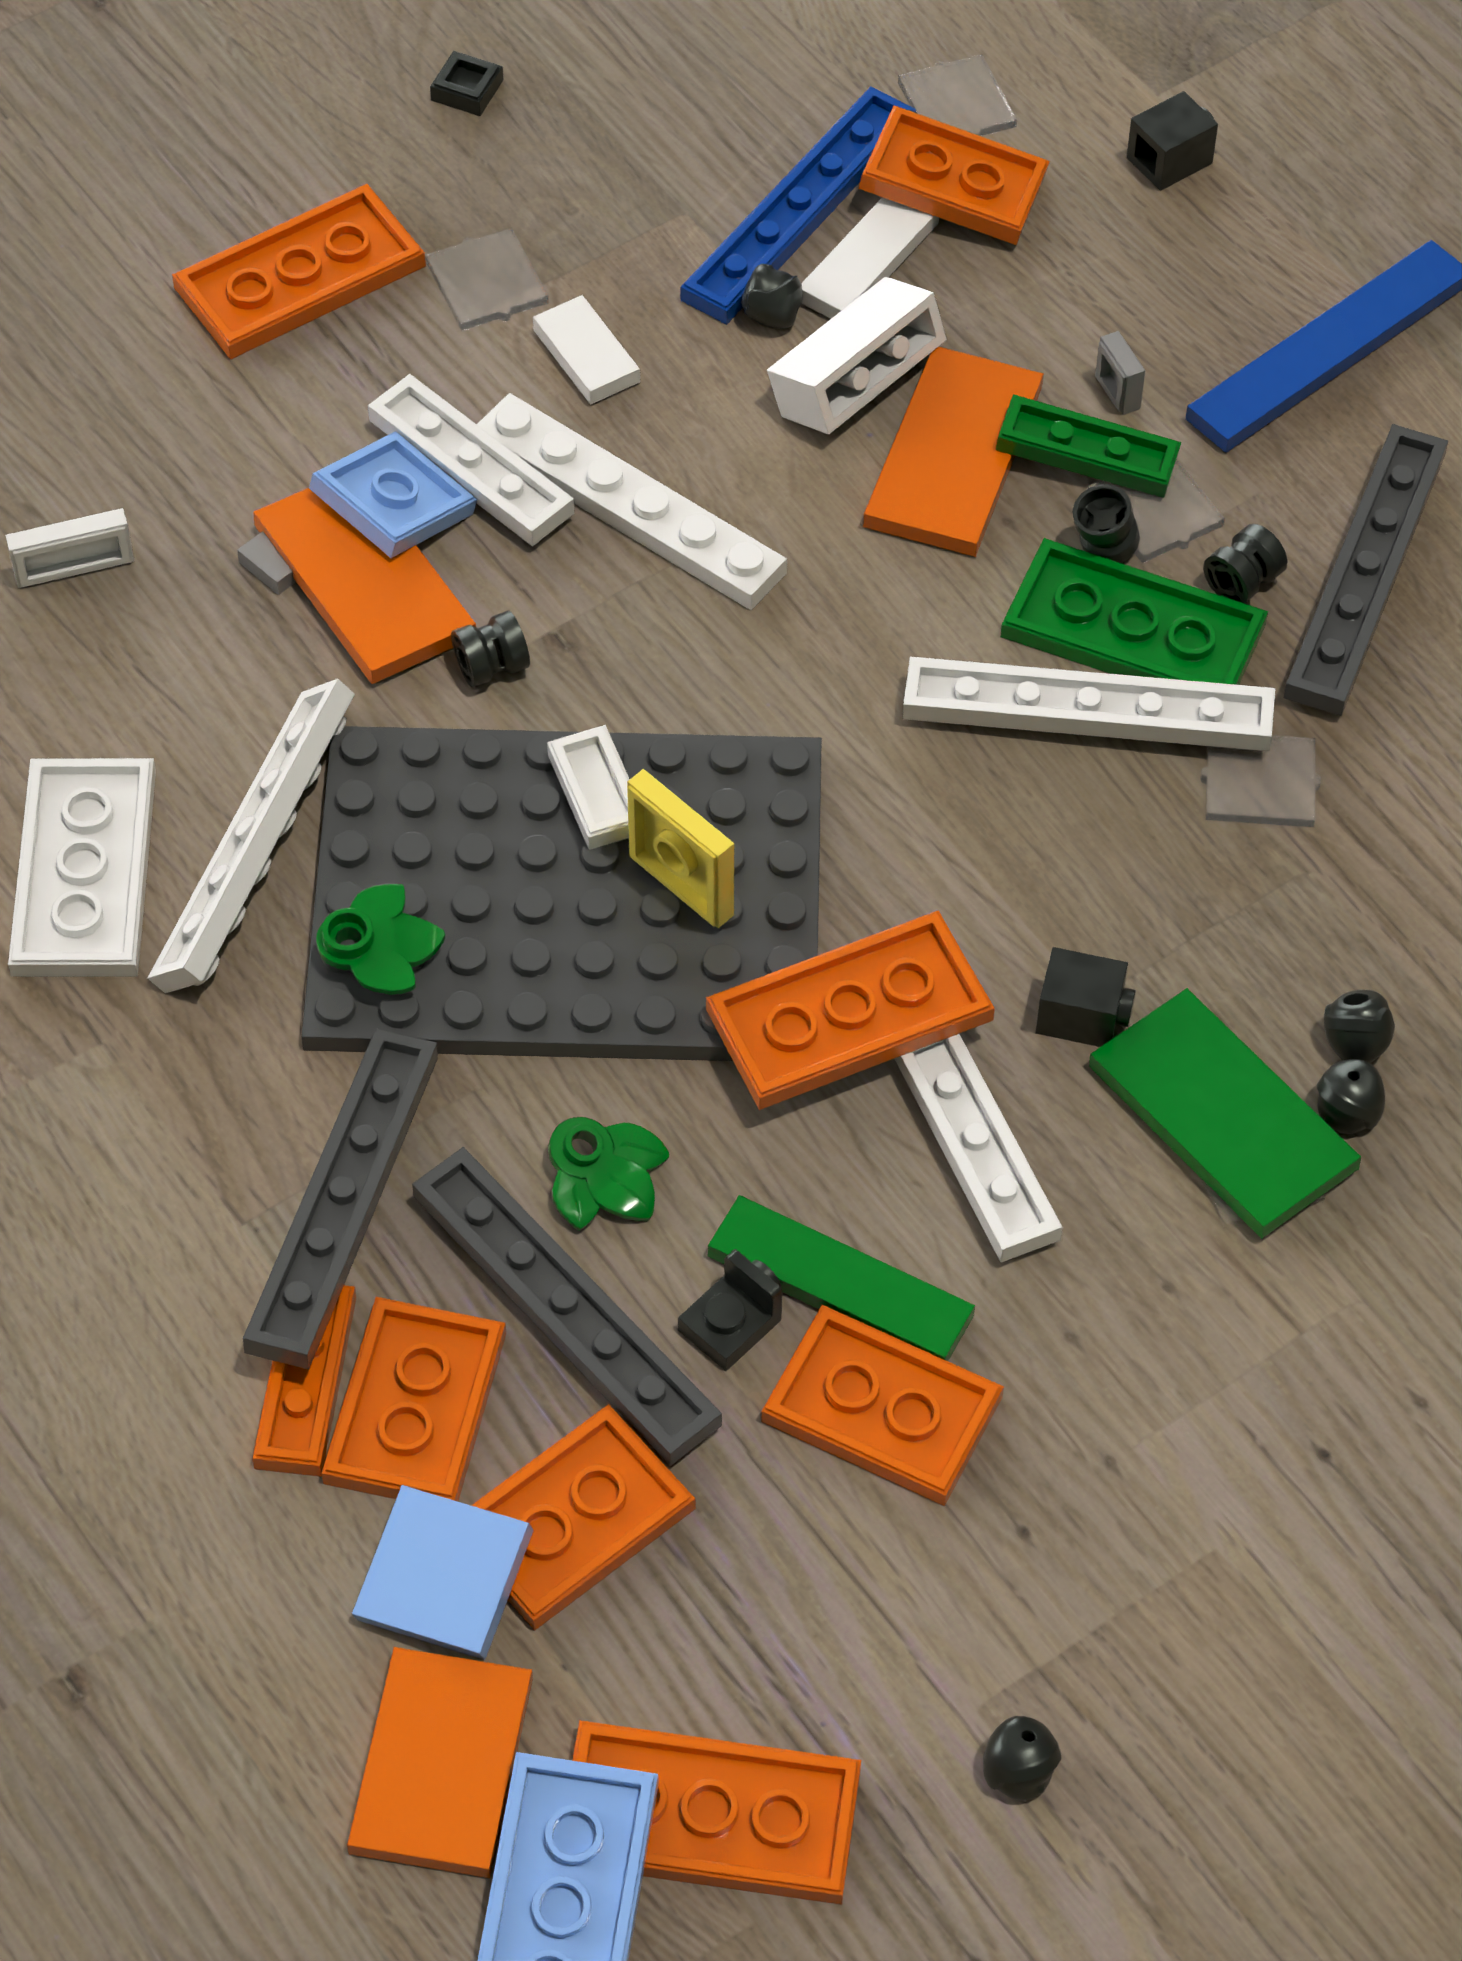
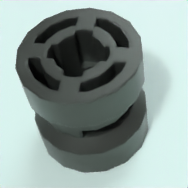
M1101 484L1090 487L1081 493L1074 503L1072 513L1083 551L1119 563H1123L1132 557L1138 549L1140 535L1130 498L1124 490L1114 485Z
M1249 524L1232 538L1231 547H1220L1204 561L1203 570L1208 584L1217 595L1245 604L1259 592L1260 583L1272 582L1287 569L1288 560L1281 542L1272 532L1261 525Z
M511 611L491 616L488 624L479 628L466 625L451 632L452 646L458 665L470 687L490 682L494 673L503 670L515 673L530 666V656L525 637Z

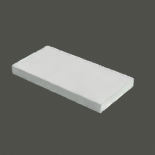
M154 758L30 759L8 961L11 977H138L156 776Z

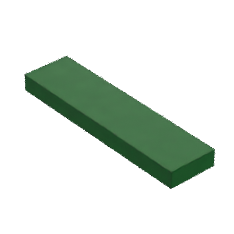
M741 1195L737 1197L708 1244V1257L724 1264V1258L736 1249L749 1261L759 1260L766 1264L778 1277L783 1293L817 1309H820L822 1305L827 1306L946 1361H949L974 1317V1304Z

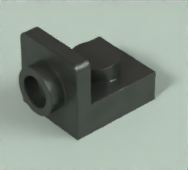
M734 1249L724 1258V1276L678 1317V1331L727 1371L781 1321L782 1289L778 1277L763 1262L759 1260L751 1262Z

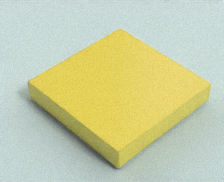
M642 769L627 781L629 857L713 927L720 928L734 916V843L651 774Z

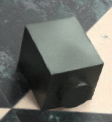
M1182 91L1131 118L1126 158L1161 191L1213 164L1218 123L1206 108L1200 107L1185 91Z
M1053 947L1039 1001L1036 1034L1098 1047L1113 1039L1116 1025L1129 1026L1136 990L1125 988L1128 962Z

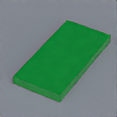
M1044 538L1002 622L1000 637L1110 674L1239 685L1266 626L1268 611Z
M1188 988L1090 1054L1089 1067L1261 1239L1356 1172L1360 1167L1361 1156Z

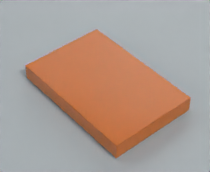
M893 106L862 173L858 189L1017 245L1050 161L901 107Z
M376 1297L321 1473L323 1484L393 1499L397 1498L401 1485L459 1501L505 1341L506 1323Z
M822 1305L762 1410L761 1422L945 1506L1003 1398L1004 1386Z
M608 1404L471 1506L528 1522L534 1531L508 1601L535 1631L696 1509V1499Z
M398 1647L393 1648L347 1843L349 1855L484 1878L491 1877L515 1755L518 1751L533 1681L532 1669Z

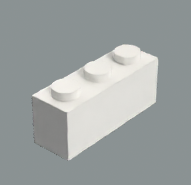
M884 277L768 368L767 373L781 417L830 434L944 343L947 339L934 292Z

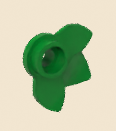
M383 884L372 886L358 893L350 908L338 909L329 914L318 929L316 942L319 955L327 964L337 969L351 970L358 983L364 988L373 992L392 995L410 992L416 988L412 967L418 966L432 958L444 943L445 932L427 920L403 913L406 900L403 884ZM345 940H355V941H357V943L352 944V945H341V944H340L341 942H343V941H345Z
M573 1117L561 1122L553 1131L548 1143L550 1161L558 1171L551 1194L555 1207L561 1216L577 1230H582L596 1216L599 1208L625 1219L635 1221L650 1220L654 1212L655 1191L650 1174L647 1171L659 1167L668 1160L669 1152L664 1143L655 1134L632 1123H619L604 1127L597 1121L586 1117ZM575 1139L585 1140L592 1146L593 1153L589 1155L577 1153L572 1146V1141Z

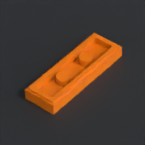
M343 1286L309 1370L272 1360L252 1458L254 1469L322 1477L321 1473L325 1463L357 1298L355 1286Z

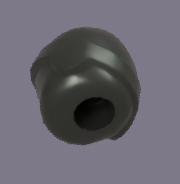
M760 264L751 274L742 296L741 304L744 308V313L752 320L767 327L776 329L789 328L794 324L797 311L802 303V284L797 275L791 276L787 272L774 269L772 265Z
M1363 989L1350 991L1341 995L1325 1008L1323 1019L1326 1037L1332 1049L1342 1060L1360 1059L1370 1063L1381 1056L1390 1046L1394 1035L1395 1023L1389 1010L1388 1002L1380 993Z
M1360 1059L1339 1061L1332 1065L1318 1081V1113L1335 1132L1353 1134L1366 1128L1373 1129L1382 1118L1385 1108L1384 1084L1378 1070L1369 1062Z
M1012 1716L1006 1719L992 1733L984 1752L983 1774L988 1786L994 1790L998 1789L1012 1799L1021 1801L1032 1800L1041 1795L1047 1788L1055 1768L1062 1759L1058 1742L1050 1730L1034 1718Z

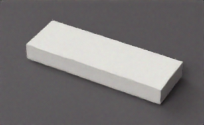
M882 197L801 283L803 292L802 304L832 319L884 277L889 278L938 225L939 217Z

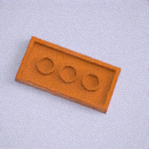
M365 184L173 274L172 278L174 289L231 360L426 267L425 252L371 187Z
M937 347L932 351L864 512L863 527L976 557L1015 458V455L996 450L998 436L1013 394L1037 401L1042 389L1044 373L943 347Z
M309 488L253 512L254 525L260 533L263 531L292 569L294 580L371 684L453 648L451 641L452 630L466 625L476 627L474 620L417 545L390 558Z
M939 911L706 997V1011L759 1110L994 1020L995 1011L993 1004Z
M579 1721L572 1761L650 1772L659 1775L643 1876L842 1905L861 1760Z

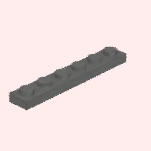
M1392 424L1286 683L1285 699L1342 716L1444 460L1448 440Z
M379 1028L375 1029L243 1336L244 1353L309 1370L438 1060L436 1042Z
M464 1147L412 1184L414 1198L670 1466L722 1426V1413Z

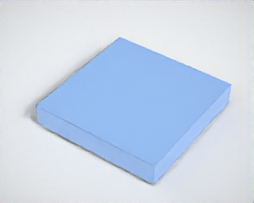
M396 431L314 472L309 487L312 492L390 558L473 515L477 499Z
M401 1485L352 1615L358 1621L485 1660L534 1530L528 1522Z

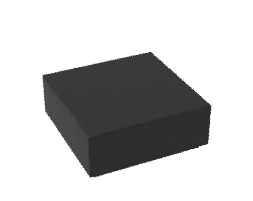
M453 51L430 86L431 101L481 116L504 80L503 66Z

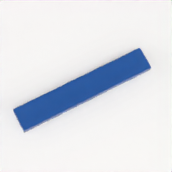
M870 86L680 287L681 301L727 325L743 308L741 304L742 296L754 269L760 264H767L779 270L860 183L862 173L893 106H898L915 113L916 109Z
M1433 240L1428 241L1187 406L1186 420L1227 453L1461 291L1462 263Z

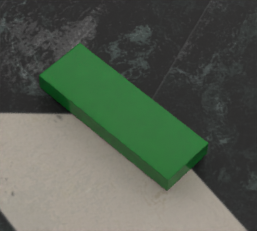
M1013 394L998 436L996 450L1165 498L1181 442Z

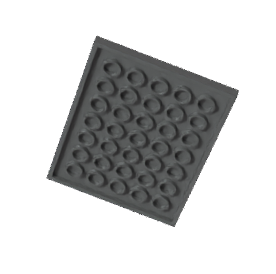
M344 726L341 733L332 736L330 741L302 1027L303 1050L366 1052L375 1029L379 1028L436 1042L438 1054L733 1061L706 1011V997L818 956L822 738L609 733L629 779L642 769L646 770L734 843V916L720 928H717L716 926L713 927L629 857V838L595 849H588L547 751V742L580 732ZM403 884L406 895L403 913L427 920L445 932L444 943L432 958L418 966L412 967L416 988L410 992L392 995L373 992L361 986L351 970L334 968L327 964L319 955L316 936L319 927L326 917L338 909L350 908L357 894L372 886ZM345 940V941L341 942L340 944H341V945H352V944L357 943V941H355V940Z

